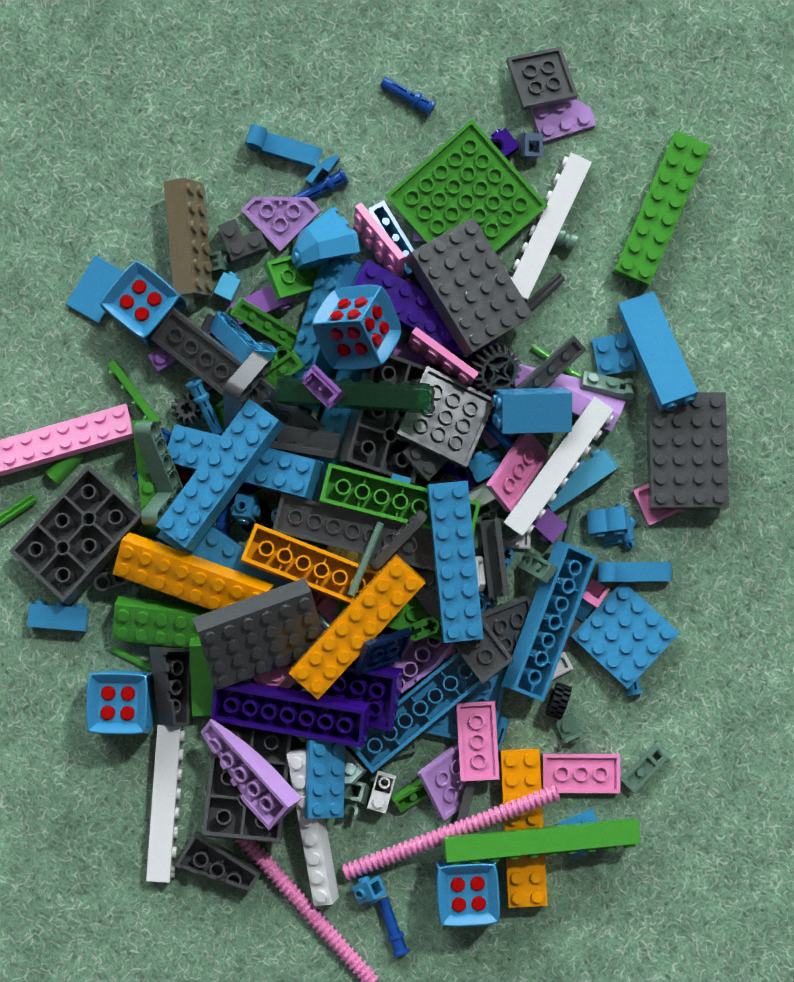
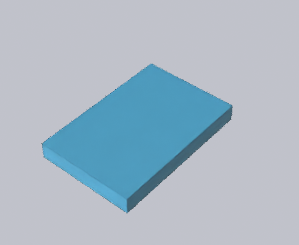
M95 255L66 305L100 324L107 313L100 307V303L123 271Z

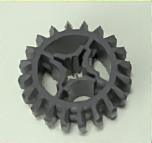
M494 344L493 347L487 345V350L481 349L480 355L475 354L477 360L471 361L474 365L472 368L479 374L473 384L481 392L487 395L491 393L494 395L495 389H510L511 384L516 385L514 380L520 378L517 373L522 370L519 367L521 362L518 360V355L513 349L508 348L504 344H501V346ZM492 367L497 368L500 372L498 373Z

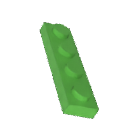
M241 297L238 299L230 312L232 316L291 351L294 349L298 331Z
M115 360L108 363L111 368L108 370L114 379L119 378L122 382L120 385L121 389L126 395L130 393L133 397V400H131L137 410L141 408L145 413L142 417L144 419H152V421L160 424L159 418Z

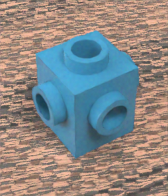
M236 493L235 502L231 506V514L239 524L248 525L249 523H256V519L260 515V501L255 495Z
M368 875L357 879V884L352 886L358 904L367 903V905L376 903L379 897L386 894L380 875L371 878Z

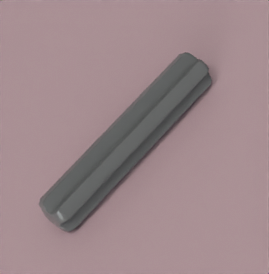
M557 273L526 302L531 311L565 280L562 274Z

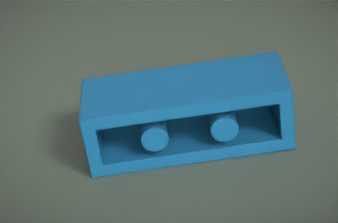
M35 600V604H29L27 627L88 631L90 608H85V604L74 603L73 607L66 606L64 602H54V605H47V601Z

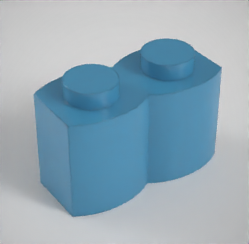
M625 506L587 511L589 534L594 535V538L606 537V533H613L614 536L624 535V531L629 530L628 512Z

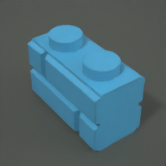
M488 448L472 455V460L469 461L468 466L471 472H473L472 475L476 482L492 477L502 462V457L498 450L491 451Z

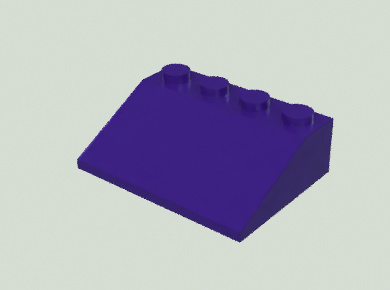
M354 660L327 689L324 695L371 703L369 727L393 731L402 686L403 669L384 666L357 675L353 671L357 663Z

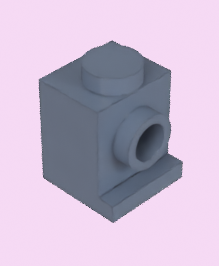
M543 133L518 134V138H520L519 157H525V161H536V157H543Z

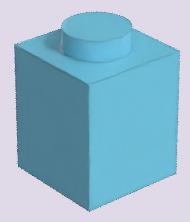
M230 271L228 274L223 272L213 293L233 303L242 284L239 279L240 276Z

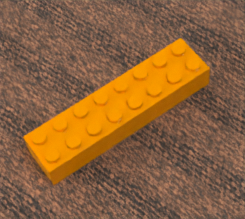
M257 523L254 525L240 561L289 582L305 578L312 591L348 605L378 573V571L367 567L355 597L350 596L348 591L360 564Z
M131 532L121 540L113 571L114 575L210 610H216L272 590L274 584Z
M395 554L289 669V674L315 698L319 699L360 655L364 642L374 639L420 590L425 584V580Z
M539 748L500 750L503 805L506 802L511 803V800L516 801L517 798L522 799L524 795L527 797L529 793L539 792L541 789ZM537 807V810L532 809L529 813L526 811L524 815L521 813L519 817L514 816L513 819L508 818V821L503 820V830L543 827V808ZM539 853V857L534 858L520 855L519 859L509 860L508 857H505L508 908L548 906L545 853Z

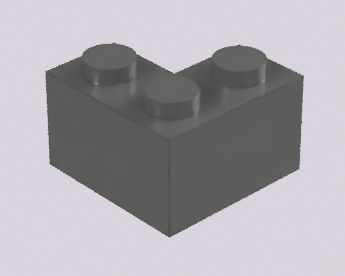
M236 219L218 225L233 264L269 250L261 229L242 236Z

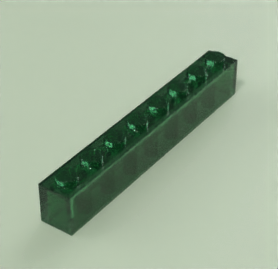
M291 375L277 378L275 401L278 405L327 408L303 385L302 379H295ZM346 378L341 379V381H333L345 394L333 408L433 414L435 390L428 383H419L416 386L411 385L409 382H399L398 385L391 384L389 381L372 383L370 380H360V382H352L353 380Z

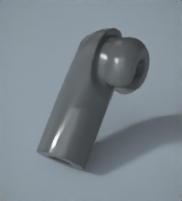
M208 313L201 329L215 339V336L209 330L214 316Z

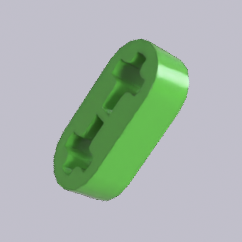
M430 616L408 625L407 628L409 627L412 631L414 628L422 629L417 635L412 634L410 640L417 641L438 633L441 630L440 618ZM431 622L436 623L437 626L434 628H426V625L431 624Z

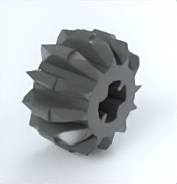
M182 393L181 401L178 398L174 399L178 405H171V408L177 409L171 414L172 416L178 415L176 418L177 422L183 419L182 424L185 426L187 420H189L191 425H194L193 418L200 421L197 413H203L198 409L200 408L199 405L192 400L191 393L188 394L187 399ZM187 404L192 408L191 412L188 411L189 414H186L183 410V407H186Z

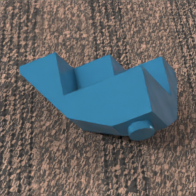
M336 207L330 208L299 232L291 254L295 270L316 269L331 258H351L360 253L357 233L354 229H349V223L344 217L338 215Z

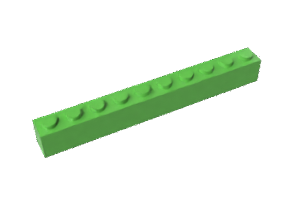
M635 818L442 837L444 860L447 863L450 862V865L462 864L461 861L468 860L469 863H480L481 859L500 861V857H508L509 860L519 859L520 855L534 858L539 857V853L554 856L558 855L560 851H566V854L578 853L577 850L585 849V852H594L600 847H604V850H614L616 846L623 845V848H634L635 844H641L639 820Z

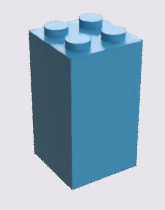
M564 387L495 389V394L492 396V404L495 406L492 423L502 434L572 432V393Z

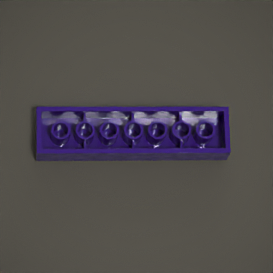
M368 259L361 264L351 286H382L394 306L401 329L411 334L415 327L419 328L451 353L465 359L471 367H474L471 361L477 360L475 354L480 355L481 349L487 350V345L493 347L498 340L497 338L469 356L464 357L425 291Z
M244 680L216 690L215 685H213L211 719L222 723L362 748L368 739L371 703L324 694L317 699L307 691Z

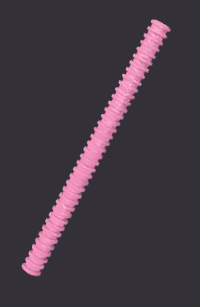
M551 785V788L545 787V790L540 789L539 792L535 791L534 794L529 793L527 797L525 795L522 796V799L517 798L516 801L511 800V803L500 804V807L495 806L493 810L490 808L487 812L484 810L482 814L479 812L477 816L472 815L471 818L466 817V820L455 821L454 824L450 823L448 827L446 825L443 826V829L438 828L437 831L434 829L432 833L427 832L426 835L421 834V837L416 836L415 839L411 838L410 841L405 840L403 844L401 842L398 843V846L395 844L392 848L387 847V850L382 849V852L377 851L376 854L371 853L370 856L366 855L365 858L355 859L354 862H348V865L345 863L342 867L344 876L348 880H351L352 877L357 878V875L362 876L363 873L368 874V871L373 872L374 869L378 870L379 867L389 866L391 862L394 864L397 860L399 862L402 861V858L407 859V856L412 857L413 854L418 855V852L423 853L424 850L434 849L436 845L439 847L443 843V836L474 834L475 831L479 832L481 828L483 830L487 826L490 828L492 824L497 825V822L502 823L503 820L508 821V818L519 817L521 813L524 815L526 811L529 813L532 809L537 810V807L542 808V805L548 806V803L553 804L555 800L558 802L560 801L558 790L554 785Z
M235 840V843L238 842V846L243 847V851L247 852V856L252 857L251 860L255 861V865L260 866L259 869L263 870V874L268 875L267 878L272 880L271 883L276 884L275 887L280 889L279 892L284 893L283 896L288 898L287 901L292 902L291 905L296 907L295 910L300 911L299 914L304 916L303 919L308 920L307 923L312 925V929L315 928V932L320 933V938L323 937L324 942H328V946L332 947V951H336V955L340 956V960L345 961L344 964L349 966L348 969L353 970L352 973L357 975L356 978H360V982H376L378 975L374 974L375 971L370 970V966L366 965V961H362V957L358 956V952L353 951L354 948L350 947L349 942H345V938L342 939V934H338V930H334L333 924L330 925V921L325 920V915L322 916V912L317 911V907L313 906V902H309V898L305 897V893L300 892L301 889L297 888V884L292 883L293 880L289 879V875L284 874L285 871L280 869L281 866L276 865L277 862L272 860L273 857H269L268 852L265 853V848H261V844H257V842Z

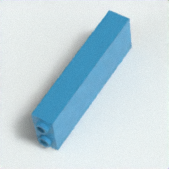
M654 291L618 303L616 311L659 410L666 409V411H670L682 403L687 405L694 402L698 390Z

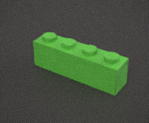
M191 638L189 651L192 716H211L214 683L199 638Z

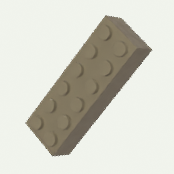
M187 178L164 181L173 289L184 298L199 299L213 296L214 284L211 275L212 264L210 262V244L208 242L209 227L206 220L207 208L205 205V188L203 183Z

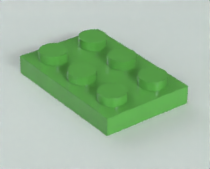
M291 256L268 261L263 264L277 300L311 291L319 267L316 269L295 270Z

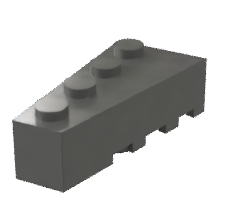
M149 647L159 725L189 726L191 702L189 649Z
M198 830L194 833L174 865L175 867L183 868L251 891L262 873L261 870L209 837H203L202 833Z

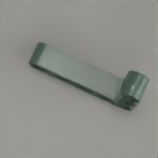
M137 422L134 426V434L157 490L155 496L142 510L141 521L144 525H157L183 489V485L158 422Z

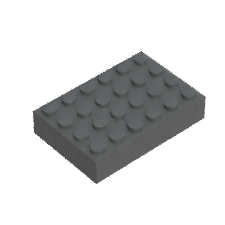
M474 217L413 250L405 257L406 262L464 357L481 349L534 316Z
M391 354L382 365L371 369H362L337 462L385 478H390L392 473L411 478L410 484L415 483L417 472L400 454L410 442L396 436V432L425 366Z
M698 392L694 402L687 405L682 403L670 411H666V409L660 411L653 394L648 393L646 396L649 510H726L729 507L726 392Z
M87 465L12 547L10 552L60 600L70 605L118 553L121 540L129 532L135 534L143 525L141 512L95 469Z
M305 578L192 618L216 690L296 662L323 633L312 591Z
M217 722L259 753L288 783L289 765L287 754L292 748L293 735ZM212 752L202 836L281 844L284 818L272 829L268 830L240 798L242 794L236 785H232L230 774L226 769L223 770L220 765V758Z

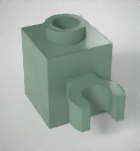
M358 781L354 785H346L344 799L349 804L346 805L344 813L349 815L350 810L355 809L354 816L358 818L360 815L359 805L367 807L372 788L366 783Z

